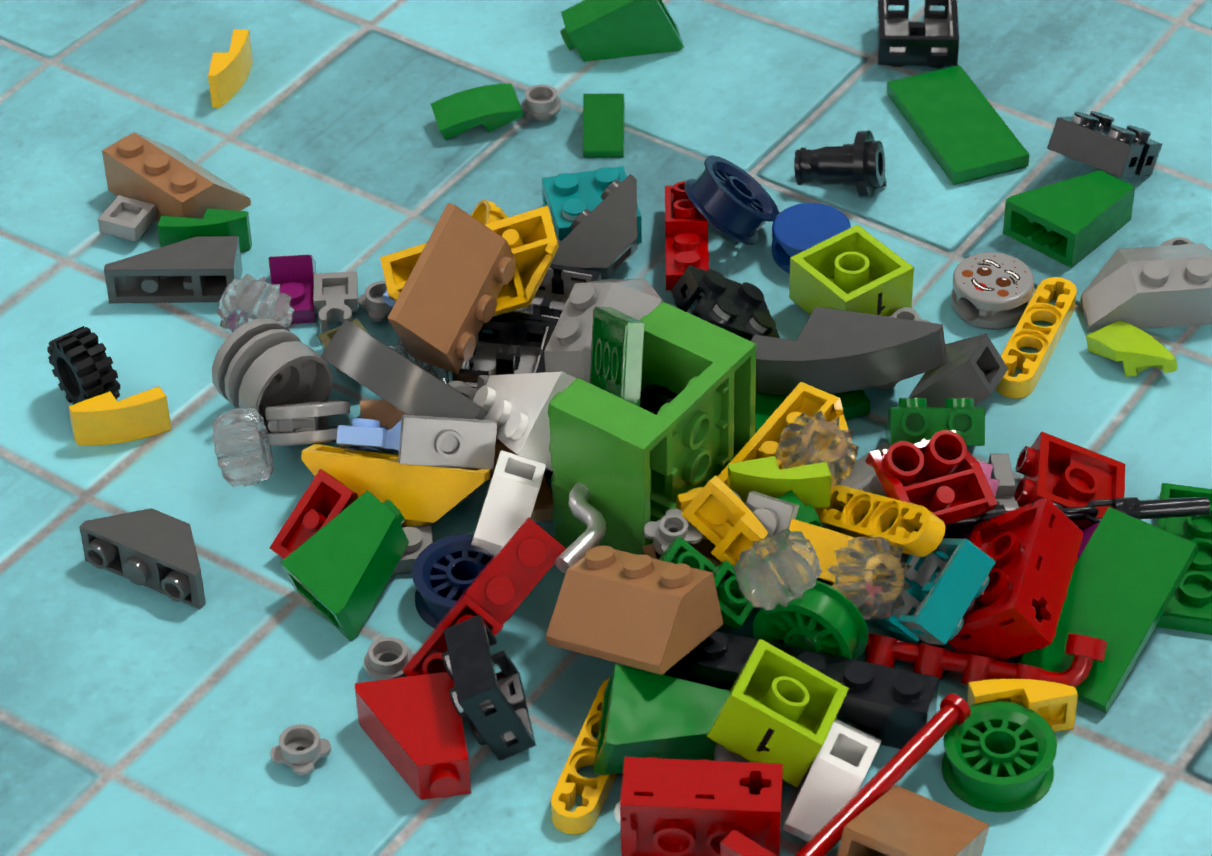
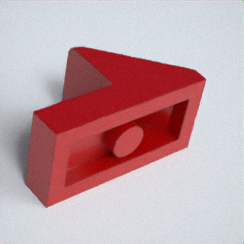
M320 469L269 548L285 559L358 499V494L326 471Z

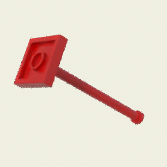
M948 694L940 702V710L795 856H825L841 840L845 825L888 792L954 724H963L970 717L971 710L967 702L959 695ZM735 829L720 842L721 856H777Z

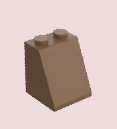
M895 785L844 826L837 856H982L990 824Z

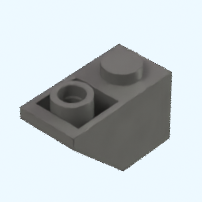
M987 334L945 344L947 353L945 364L925 372L908 398H927V407H946V398H974L975 407L992 395L1008 368Z

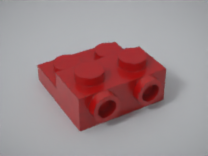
M1041 431L1032 446H1025L1017 459L1015 470L1023 474L1024 477L1017 485L1014 499L1022 507L1048 497L1052 502L1060 504L1063 508L1086 507L1093 500L1124 498L1126 464ZM1110 506L1096 507L1099 510L1096 518H1103ZM1087 519L1071 520L1075 525L1084 529L1094 525Z

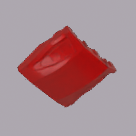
M955 430L939 431L930 440L922 439L919 443L915 444L906 441L896 442L890 446L888 451L884 449L881 453L879 450L870 452L865 460L867 465L874 468L889 498L924 506L940 518L945 525L994 510L998 505L980 463L968 452L964 439Z

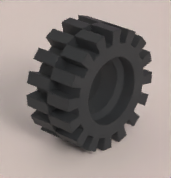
M82 326L48 343L50 346L47 347V352L51 355L48 357L49 363L54 366L52 372L54 377H58L60 381L58 385L61 391L64 390L66 392V399L69 403L73 402L74 405L111 391L115 399L120 396L118 391L120 390V383L116 380L118 374L111 366L113 361L110 356L107 357L105 353L106 347L103 343H98V336L95 333H91L90 328Z

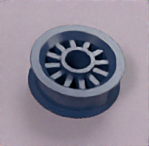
M713 155L708 156L704 161L705 170L697 179H689L685 183V191L695 208L721 232L741 243L748 245L756 244L759 240L758 231L767 221H775L776 216L779 214L774 200L743 169L724 158Z
M457 534L439 539L427 546L414 562L412 576L416 587V610L420 617L434 629L494 557V555L489 554L483 548L471 545L474 534Z

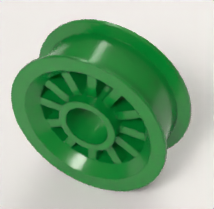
M808 578L788 579L777 585L771 593L769 604L760 609L753 622V635L755 639L854 660L864 652L869 638L866 622L851 600L835 588Z
M988 701L969 706L971 710L970 717L963 724H954L944 735L945 753L942 758V775L948 788L966 804L990 812L1019 811L1036 804L1048 793L1054 778L1053 762L1057 752V741L1051 726L1033 710L1011 702Z

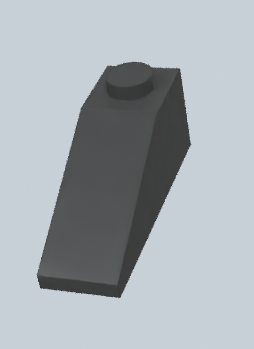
M193 237L105 264L104 274L109 303L238 302L243 270L239 237Z

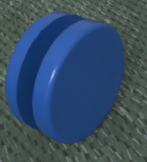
M802 203L788 207L776 216V220L772 224V257L782 270L790 273V257L851 228L850 222L841 211L825 204Z

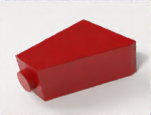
M448 672L354 683L360 727L420 800L471 794L469 758L462 717L456 712L450 698L449 689L455 687V684Z

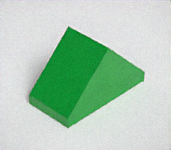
M583 94V158H624V94Z

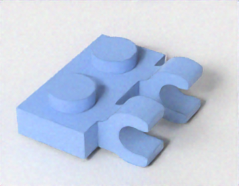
M354 418L352 419V426L338 425L336 444L343 448L399 455L401 421L389 430L388 427L380 426V421Z

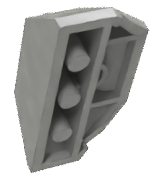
M1203 243L1117 249L1081 294L1080 303L1088 333L1095 332L1118 320L1130 323L1139 329L1212 324V250Z
M645 278L608 279L575 283L545 348V372H564L589 383L593 309L595 307H612L640 320L643 316L651 313L663 300Z

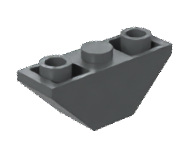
M629 174L622 182L618 179L612 182L601 195L603 201L592 212L586 209L577 216L571 224L573 230L562 241L557 238L559 248L551 264L601 272V279H608L638 250L637 179Z
M150 508L84 521L79 526L85 561L90 562L93 566L109 570L129 579L137 585H144L163 593L174 601H182L198 609H201L206 604L201 568L189 523Z

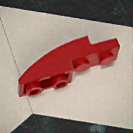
M686 181L678 182L673 186H665L666 291L673 289L689 265L705 271L709 270L708 220L695 208L685 191Z
M528 517L469 585L402 671L407 676L447 672L442 659V653L447 651L444 629L479 614L494 636H496L504 627L503 624L555 564V559L566 548Z

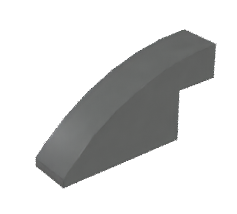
M815 307L796 341L754 335L751 342L756 343V393L789 395L800 382L829 394L873 388L933 370L944 365L947 361L942 324L823 307Z
M344 319L321 355L324 360L407 415L483 420L488 413L483 407L346 319Z

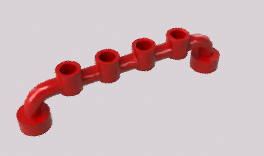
M829 585L851 600L861 613L865 596L864 592L847 587ZM868 634V644L863 653H866L865 662L894 668L895 660L914 663L913 672L939 677L940 680L944 670L963 673L961 683L964 685H968L969 682L992 679H1032L1065 684L1076 688L1088 677L1093 661L1104 662L1108 642L1085 635L1068 634L1064 654L1074 658L1071 666L1063 672H1052L1034 666L998 661L975 654L959 653L932 645L901 641L878 634Z

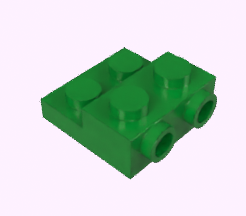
M899 398V407H888V423H885V442L889 445L900 441L915 444L919 443L922 439L930 440L939 431L955 430L964 439L966 446H985V408L974 407V398H946V407H927V398Z

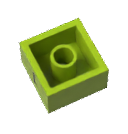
M857 224L790 257L789 298L809 315L812 314L815 307L890 317L902 307L912 308L914 267Z
M759 639L735 680L707 737L722 745L726 750L736 753L751 762L783 764L782 779L798 787L821 750L849 688L766 641Z

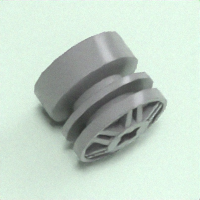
M257 318L241 325L221 345L212 366V383L223 398L230 401L231 405L236 409L242 411L245 417L261 432L267 434L272 432L268 429L270 420H266L265 417L266 407L328 401L333 388V372L326 360L309 346L303 344L299 337L291 333L282 323L272 318Z

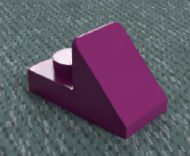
M313 256L269 257L271 318L283 325L316 323L313 302L316 262Z

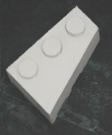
M564 372L490 375L487 384L477 391L473 402L488 411L483 420H495L497 422L496 438L518 456L546 464V469L555 471L551 469V453L549 451L550 426L547 413L548 406L557 393L564 391L577 378Z

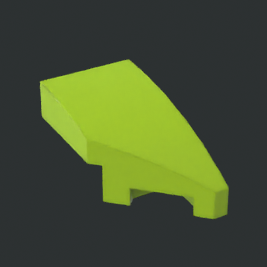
M1118 320L1086 335L1088 352L1114 361H1123L1125 377L1137 376L1138 373L1150 367L1161 369L1164 373L1178 370L1176 357L1152 336L1130 323Z

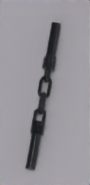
M1137 497L1100 499L1090 501L1086 507L1063 508L1060 504L1054 503L1070 520L1087 519L1092 524L1101 521L1102 518H1096L1099 514V510L1096 507L1110 506V508L1139 520L1208 516L1210 512L1208 497L1139 500ZM997 505L994 510L970 519L945 525V531L973 529L975 524L986 520L990 522L991 518L1009 511L1005 510L1004 505Z

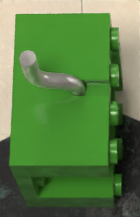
M662 302L651 313L639 320L644 322L640 407L580 378H577L564 391L557 393L552 398L547 412L550 426L549 451L551 453V469L555 470L551 478L553 495L552 521L554 522V538L566 548L555 559V565L561 572L566 574L569 567L584 557L588 550L598 545L610 546L616 550L642 555V546L653 544V540L646 538L644 535L646 523L650 521L656 522L665 516L668 510L676 509L677 495L687 493L694 488L704 487L715 475L718 477L755 434L756 343Z

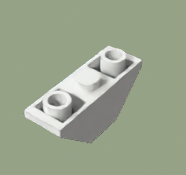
M503 450L500 451L471 545L483 548L492 555H495L502 549L528 517H531L546 464Z
M835 719L791 809L783 830L809 842L858 793L882 740Z

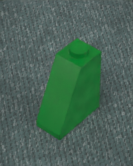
M584 0L561 12L565 28L560 30L562 38L570 51L576 49L584 62L673 52L684 48L678 27L662 0Z
M1098 170L1010 196L1005 201L1003 234L1073 268L1131 220L1135 186L1102 170Z
M368 490L280 562L294 589L349 641L358 636L409 544L408 538L401 526L405 522V518L400 510L388 499L382 503Z
M615 664L603 694L593 773L600 775L623 773L625 757L715 761L714 752L717 742L708 738L707 735L730 691Z

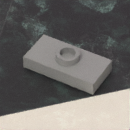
M402 415L398 462L408 465L493 470L497 422L495 420Z

